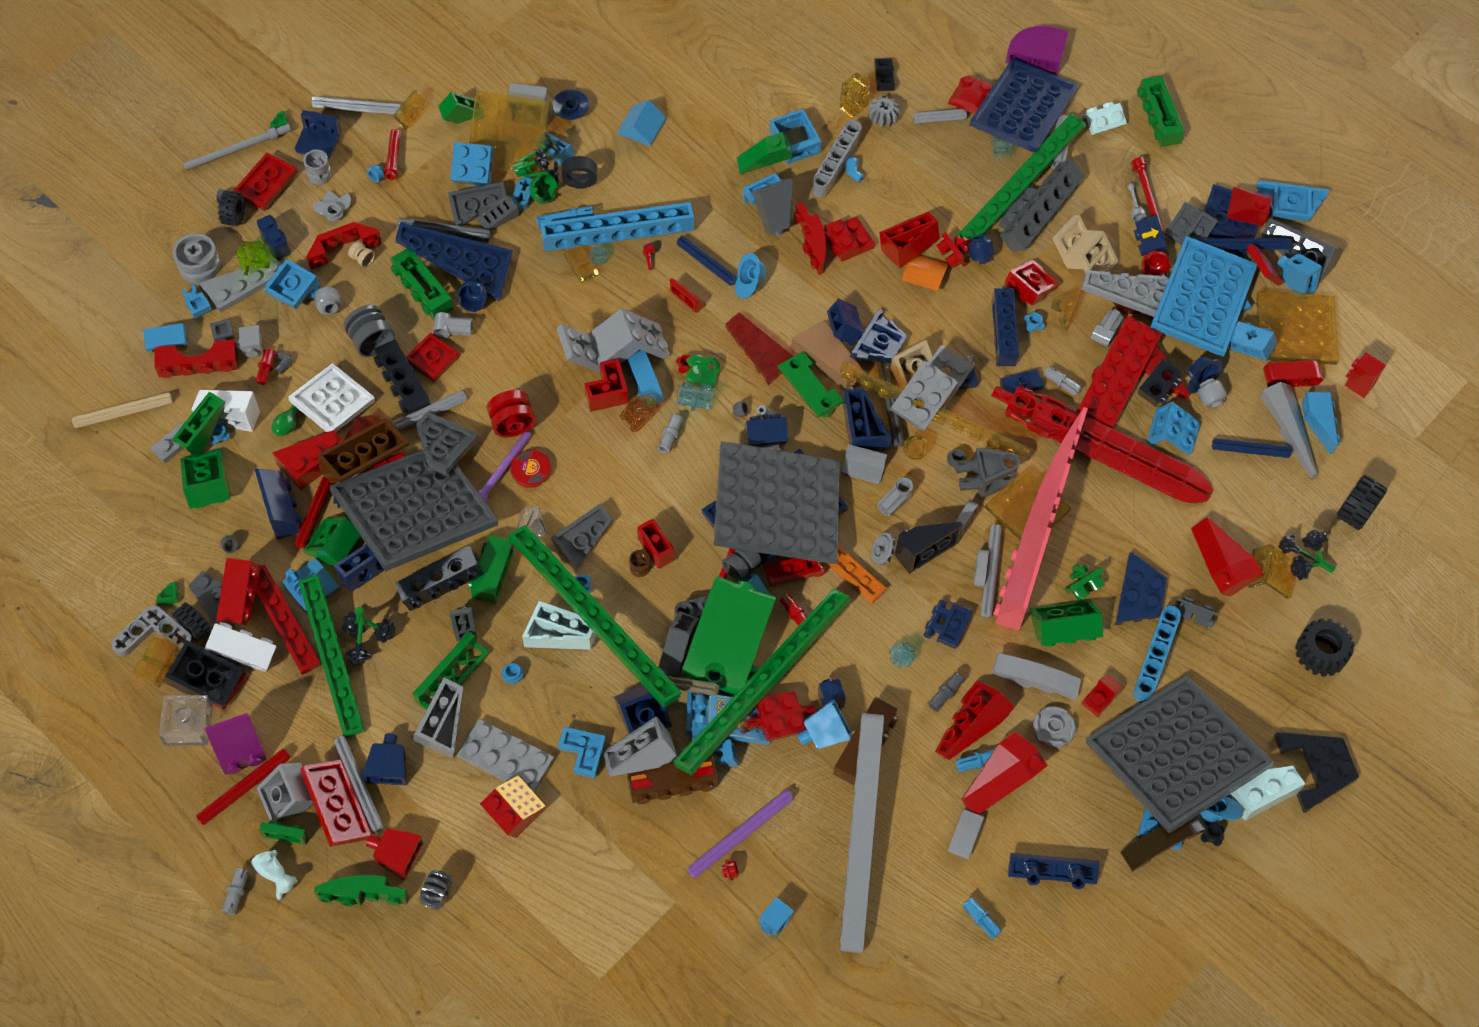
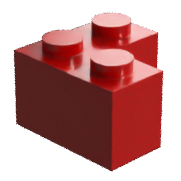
M619 359L599 362L601 380L584 383L585 396L590 412L628 404V390Z

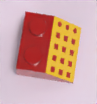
M519 775L496 787L480 803L508 836L515 838L547 808L546 804Z

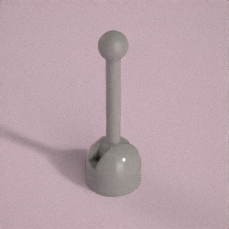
M1130 183L1127 188L1131 192L1134 208L1131 210V219L1133 222L1146 219L1147 216L1143 207L1137 204L1134 192L1135 185Z

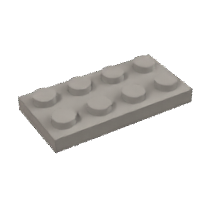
M481 719L478 720L457 753L458 758L505 782L519 775L534 792L554 761V756Z

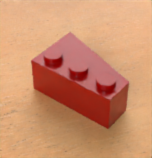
M926 212L879 232L881 251L898 268H902L940 239L938 220L930 212Z
M332 430L272 452L277 466L302 490L323 475L319 470L317 455L343 440Z
M226 558L216 621L247 626L252 616L251 608L262 566L249 560Z

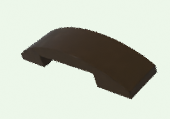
M1197 815L1171 833H1168L1163 826H1160L1120 853L1133 872L1149 863L1152 858L1186 839L1195 837L1207 830L1208 827L1201 816Z

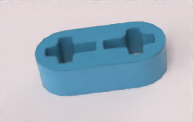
M524 177L517 182L512 200L517 205L518 211L526 210L531 202V178Z

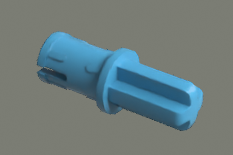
M994 749L980 754L975 752L972 756L956 760L957 770L963 772L974 768L982 769V766L993 754Z
M973 897L963 904L962 907L972 916L975 924H979L990 938H996L1001 933V929L988 916L989 912H985Z

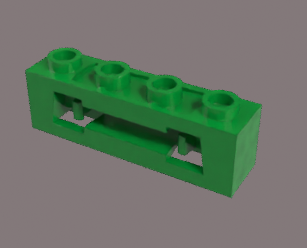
M1157 76L1141 79L1140 86L1137 88V94L1143 102L1144 112H1147L1148 122L1154 130L1155 140H1158L1160 147L1181 144L1185 131L1163 77Z
M405 249L390 258L392 273L395 277L399 276L403 287L411 291L414 301L416 303L420 302L422 310L427 316L430 315L435 320L437 313H448L454 309L452 298L414 252ZM415 270L417 271L418 278L431 292L428 294L429 298L426 296V291L413 276L416 274Z

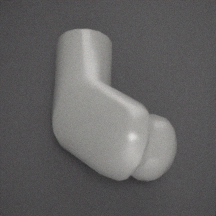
M764 405L757 407V413L762 416V419H769V415H773L770 408Z

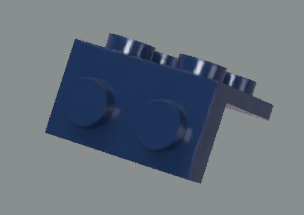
M303 110L301 119L304 128L295 146V152L305 155L312 150H321L330 159L342 132L339 118Z

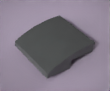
M1185 202L1164 232V235L1182 245L1186 236L1195 240L1207 238L1218 220L1204 211L1200 212Z

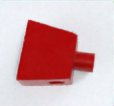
M390 828L385 830L382 838L371 834L366 842V847L375 850L373 853L375 862L403 880L406 879L423 845L421 835Z

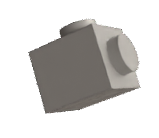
M259 325L239 327V338L236 339L237 349L241 350L243 357L253 358L263 355V340Z

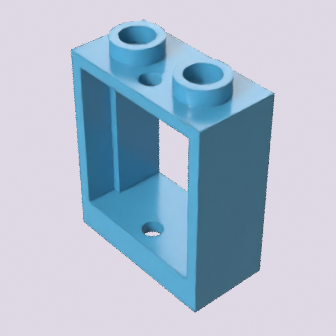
M803 109L770 120L769 133L771 135L801 126L808 139L790 146L793 158L785 160L787 164L821 153L822 141Z

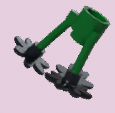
M545 132L548 139L544 143L545 145L518 159V162L513 163V168L517 177H537L540 174L548 173L555 177L557 184H559L557 161L554 160V169L548 171L547 165L550 163L546 159L547 154L543 153V150L553 147L556 154H558V149L551 136ZM537 155V157L535 158V160L530 161V162L528 161V159H530V158H532L533 156ZM534 164L540 165V169L544 168L547 171L529 173L532 171L531 166Z

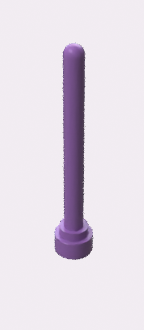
M529 431L523 433L484 487L477 491L485 503L488 502L489 492L509 467L513 458L530 439L531 433Z

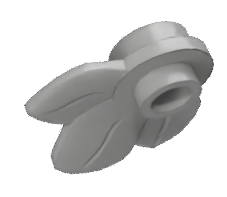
M328 191L323 198V202H313L314 210L318 214L325 215L329 221H338L343 217L344 211L350 207L351 198L349 194L338 198L334 193Z

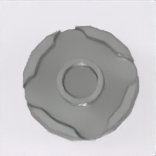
M1050 706L1036 714L1032 729L1035 738L1042 745L1049 748H1061L1068 745L1073 739L1076 726L1073 717L1065 709Z

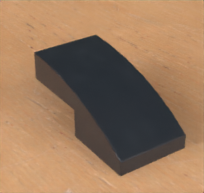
M892 58L874 59L876 90L895 91Z

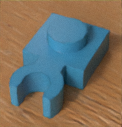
M192 284L191 292L187 293L184 288L181 291L186 299L184 300L185 304L195 319L211 311L212 308L202 292L198 294L196 286Z

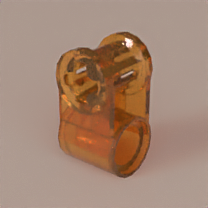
M651 395L635 396L620 414V418L629 424L632 432L639 431L655 410L656 401Z

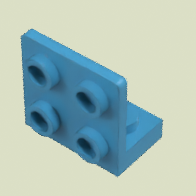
M1171 402L1156 408L1147 441L1154 444L1167 439L1189 455L1192 454L1201 423L1177 404Z

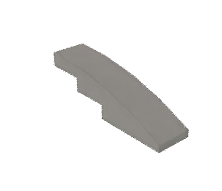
M997 653L992 673L1028 689L1035 687L1048 694L1056 692L1071 700L1078 697L1080 678L1040 663Z

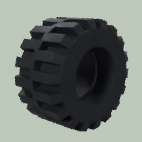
M1367 475L1362 476L1337 512V518L1357 530L1362 529L1387 493V487Z
M1323 618L1319 619L1318 622L1312 621L1310 625L1305 627L1295 646L1297 650L1296 657L1300 658L1299 663L1306 666L1305 670H1312L1314 675L1321 673L1322 677H1326L1327 674L1333 676L1336 672L1339 673L1348 663L1354 652L1353 647L1355 645L1351 641L1353 636L1347 633L1348 629L1346 627L1342 628L1340 626L1341 623L1338 621L1333 623L1332 619L1325 621ZM1322 641L1329 644L1334 654L1322 652L1315 642Z

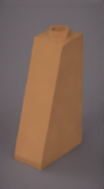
M825 320L792 337V350L797 354L804 351L813 362L814 367L842 388H855L861 384L864 371L855 359L850 358L851 354L842 342L834 337L832 329Z

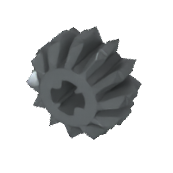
M440 870L431 871L428 877L425 878L420 892L421 904L436 910L443 907L451 889V875Z

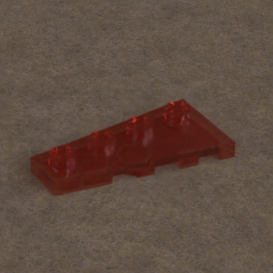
M740 312L725 324L727 331L736 343L743 348L745 355L748 359H751L756 370L763 375L765 382L769 386L782 374L778 369V365L792 358L793 355Z

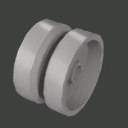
M189 234L180 238L174 245L172 251L173 258L179 274L184 280L199 284L214 278L218 274L221 267L220 259L211 238L204 234Z

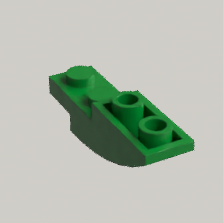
M375 875L338 878L322 883L314 888V893L320 901L325 903L337 901L347 907H353L354 904L361 906L363 897L371 902L383 900L393 906L407 905L409 897L406 889L390 887L387 877Z

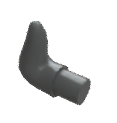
M276 352V356L282 361L279 362L280 364L275 370L281 374L292 363V357L286 353Z

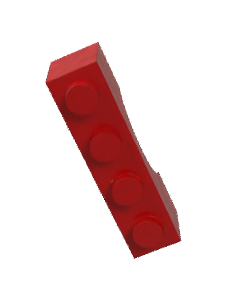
M234 339L214 341L212 347L206 353L199 356L183 355L176 349L175 345L154 347V367L158 376L164 378L179 375L190 376L199 373L210 374L219 371L230 372L232 370H239L238 349Z

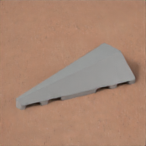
M1279 382L1265 388L1260 398L1281 427L1279 433L1288 446L1291 447L1292 452L1310 478L1317 477V469L1292 385Z

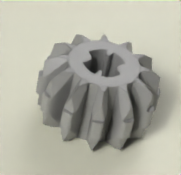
M879 96L878 100L873 99L872 104L869 106L870 120H873L874 125L880 123L881 127L883 124H886L888 127L891 123L895 124L900 114L898 103H895L894 98L888 99V96L885 98Z

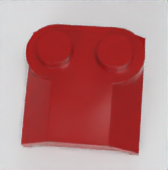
M972 76L962 77L948 104L975 114L992 89V86L987 82L974 79Z

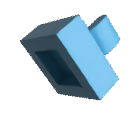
M730 739L724 740L722 742L723 747H717L714 751L716 754L723 753L722 758L716 759V763L718 765L727 763L730 768L739 766L736 745Z

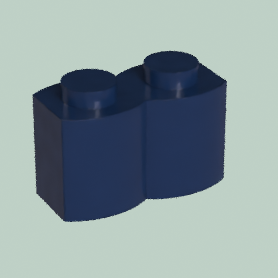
M267 215L257 220L261 239L269 247L271 255L277 260L290 255L286 236L279 229L275 218Z

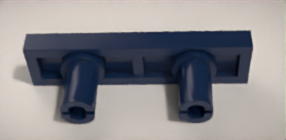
M1010 853L1008 877L1027 878V882L1030 885H1037L1040 880L1072 882L1073 888L1082 889L1085 883L1097 884L1100 864L1099 860Z

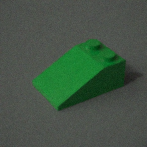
M221 449L200 453L197 458L192 455L180 458L183 491L189 509L202 508L213 503H223L230 499Z

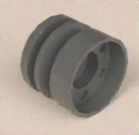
M365 305L357 308L347 316L343 324L345 332L353 341V345L358 353L363 357L376 356L374 348L395 339V332L386 321L380 308L376 305Z

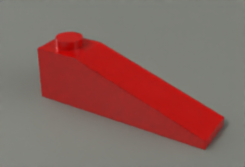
M976 680L961 700L963 705L959 713L954 714L952 718L954 723L951 728L945 731L935 752L950 760L1000 725L1015 707L1000 691Z

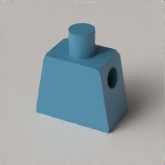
M1296 254L1290 259L1284 255L1278 260L1277 264L1283 268L1282 278L1285 284L1302 300L1317 291L1321 265L1302 254Z
M834 699L809 716L804 721L807 729L797 734L802 745L814 741L818 749L847 741L853 736Z

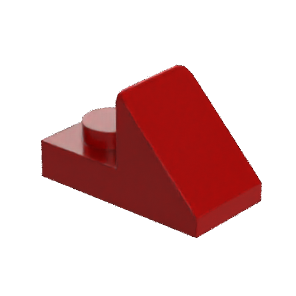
M1107 674L1099 679L1096 687L1085 697L1081 704L1099 717L1125 687Z

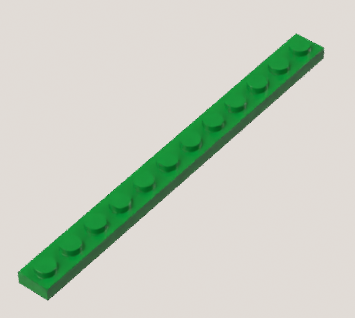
M526 525L509 534V540L663 707L668 706L681 697V691Z
M832 589L674 761L675 766L693 775L851 602L849 595Z

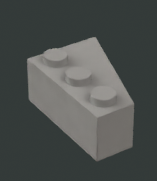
M443 678L413 738V741L451 759L455 749L463 693L462 686Z

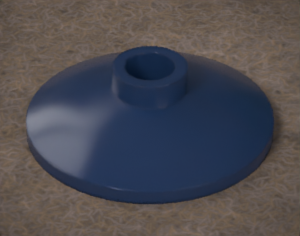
M565 90L555 96L552 106L557 116L566 120H575L587 113L589 100L584 93L578 90Z

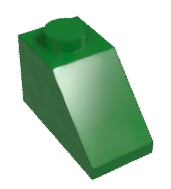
M452 91L438 105L442 118L445 121L456 124L481 117L484 114L478 100Z

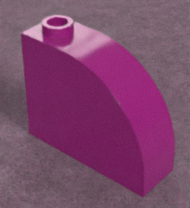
M1049 26L1026 28L1017 33L1011 40L1005 63L1009 64L1011 59L1014 58L1048 73L1058 75L1069 31Z

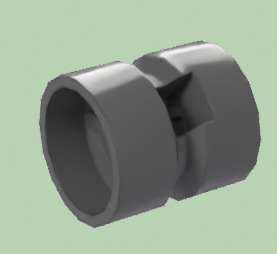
M735 549L734 554L731 553L722 561V566L731 578L741 581L749 570H753L761 563V558L758 552Z

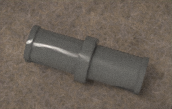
M954 672L951 678L938 688L939 691L934 697L928 701V706L935 712H938L948 699L954 697L953 693L965 682L964 678L957 672Z

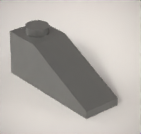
M459 607L456 610L449 611L456 642L460 641L468 631L475 635L477 639L473 608Z

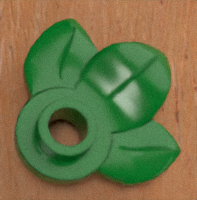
M690 356L686 361L692 368L687 373L686 381L690 383L701 382L702 391L706 393L716 385V375L720 371V363L713 357ZM709 363L713 364V370L708 368Z

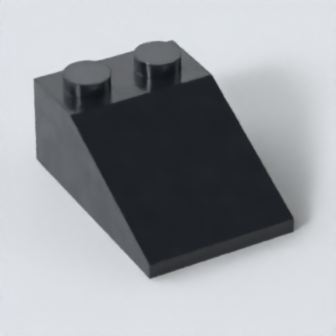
M961 522L917 526L911 530H904L898 536L895 557L910 574L957 545L963 524Z
M186 640L166 674L164 683L183 693L224 707L245 669Z

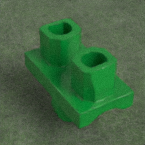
M1079 564L1073 565V573L1069 577L1071 580L1075 578L1078 580L1064 588L1067 594L1072 592L1079 601L1089 595L1084 586L1086 583H1089L1093 591L1104 586L1105 583L1101 577L1104 571L1101 567L1086 574L1085 572L1089 570L1087 565L1083 567Z

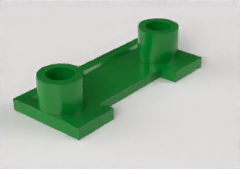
M804 351L778 365V369L818 418L821 416L830 417L833 414L834 408L844 403V400L835 389L827 391L808 368L813 366V362Z

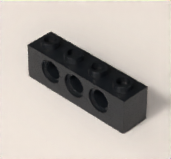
M396 339L374 348L376 355L373 357L374 362L378 368H382L383 371L381 373L385 382H390V390L393 396H398L400 400L398 404L402 412L410 414L430 405L427 393Z
M469 545L395 582L402 602L409 611H412L452 590L458 589L470 581L476 580L485 573L478 555Z

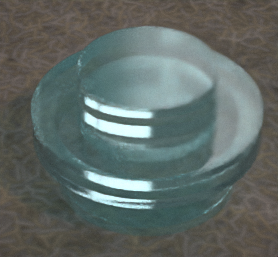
M596 246L590 251L589 259L594 264H603L608 260V252L602 246Z

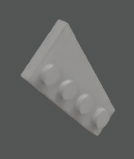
M276 258L200 282L199 285L221 313L263 289L268 280L272 279L277 272L280 263Z

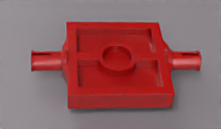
M795 690L763 697L755 706L757 718L747 719L746 725L748 729L760 726L764 731L767 742L794 736L807 729L804 724L805 715L815 713V706L811 704L802 707Z

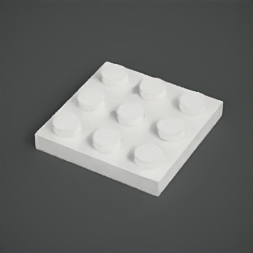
M332 363L289 396V402L326 432L334 430L336 433L375 402V397Z

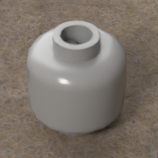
M322 287L314 295L316 307L323 315H333L342 306L339 293L333 287Z
M1211 378L1199 384L1200 388L1197 390V393L1204 406H1212L1214 409L1224 404L1222 400L1227 397V393L1221 381Z

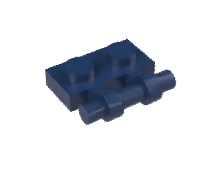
M939 600L932 610L933 615L930 621H927L925 625L926 630L923 635L931 639L933 633H938L937 642L957 649L973 611L953 604L951 609L948 610L945 608L947 603L944 600ZM941 617L946 618L944 625L938 624Z

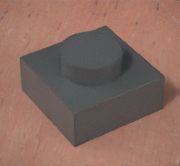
M229 318L210 323L214 341L235 338Z

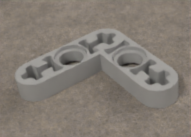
M150 606L113 639L111 645L116 655L127 656L154 631L178 651L182 649L184 643L179 642L176 637L177 634L183 640L186 639L192 643L194 642L190 633L161 608ZM150 615H157L160 622L158 623L156 619L150 618ZM171 624L174 626L170 633L163 632V628L166 625ZM136 627L144 628L140 635H133V630ZM122 643L125 644L126 647L123 649L122 647L119 648L118 645Z

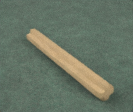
M169 392L139 399L72 417V423L75 428L171 404L172 397Z

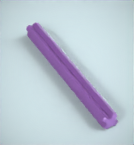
M788 790L782 792L688 867L689 874L693 878L698 877L792 802L793 795Z

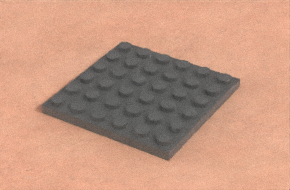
M721 441L713 545L836 564L838 556L840 460Z
M423 450L330 486L331 493L385 572L498 526V519L456 464L447 475H444L428 467Z
M1187 675L1086 738V744L1168 833L1173 832L1273 766V761Z

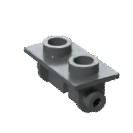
M1184 596L1182 599H1177L1176 602H1179L1180 605H1175L1174 607L1180 611L1181 618L1190 621L1192 614H1195L1194 623L1206 628L1208 626L1213 627L1215 620L1211 618L1218 615V613L1214 612L1215 608L1205 604L1202 607L1194 604V600Z

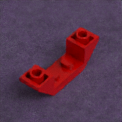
M352 222L317 235L306 256L310 269L320 268L329 263L325 251L351 243L354 240L359 239L367 249L382 244L379 230Z

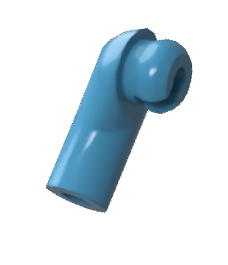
M850 157L846 161V174L860 183L864 179V175L857 171L859 161L855 157Z

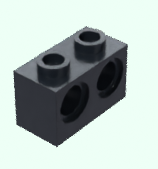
M1162 359L1141 385L1137 394L1155 407L1160 403L1164 404L1170 396L1168 392L1172 388L1176 389L1181 383L1182 379L1180 377L1182 372L1165 359ZM1169 373L1172 379L1165 380L1162 374ZM1157 388L1160 390V394L1153 395L1150 390Z

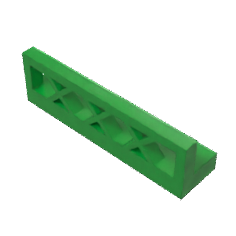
M468 631L412 693L415 702L427 710L429 704L426 701L430 696L436 694V689L439 688L443 678L453 680L454 683L462 686L489 656L490 652L478 644L475 635ZM473 648L482 653L478 659L469 660L468 654ZM467 665V671L464 674L455 675V668L457 666Z

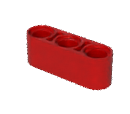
M1318 361L1274 362L1263 367L1267 387L1279 382L1292 385V387L1316 386L1323 382Z

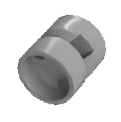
M312 150L306 153L303 162L309 181L315 185L326 184L332 177L326 153L321 150Z

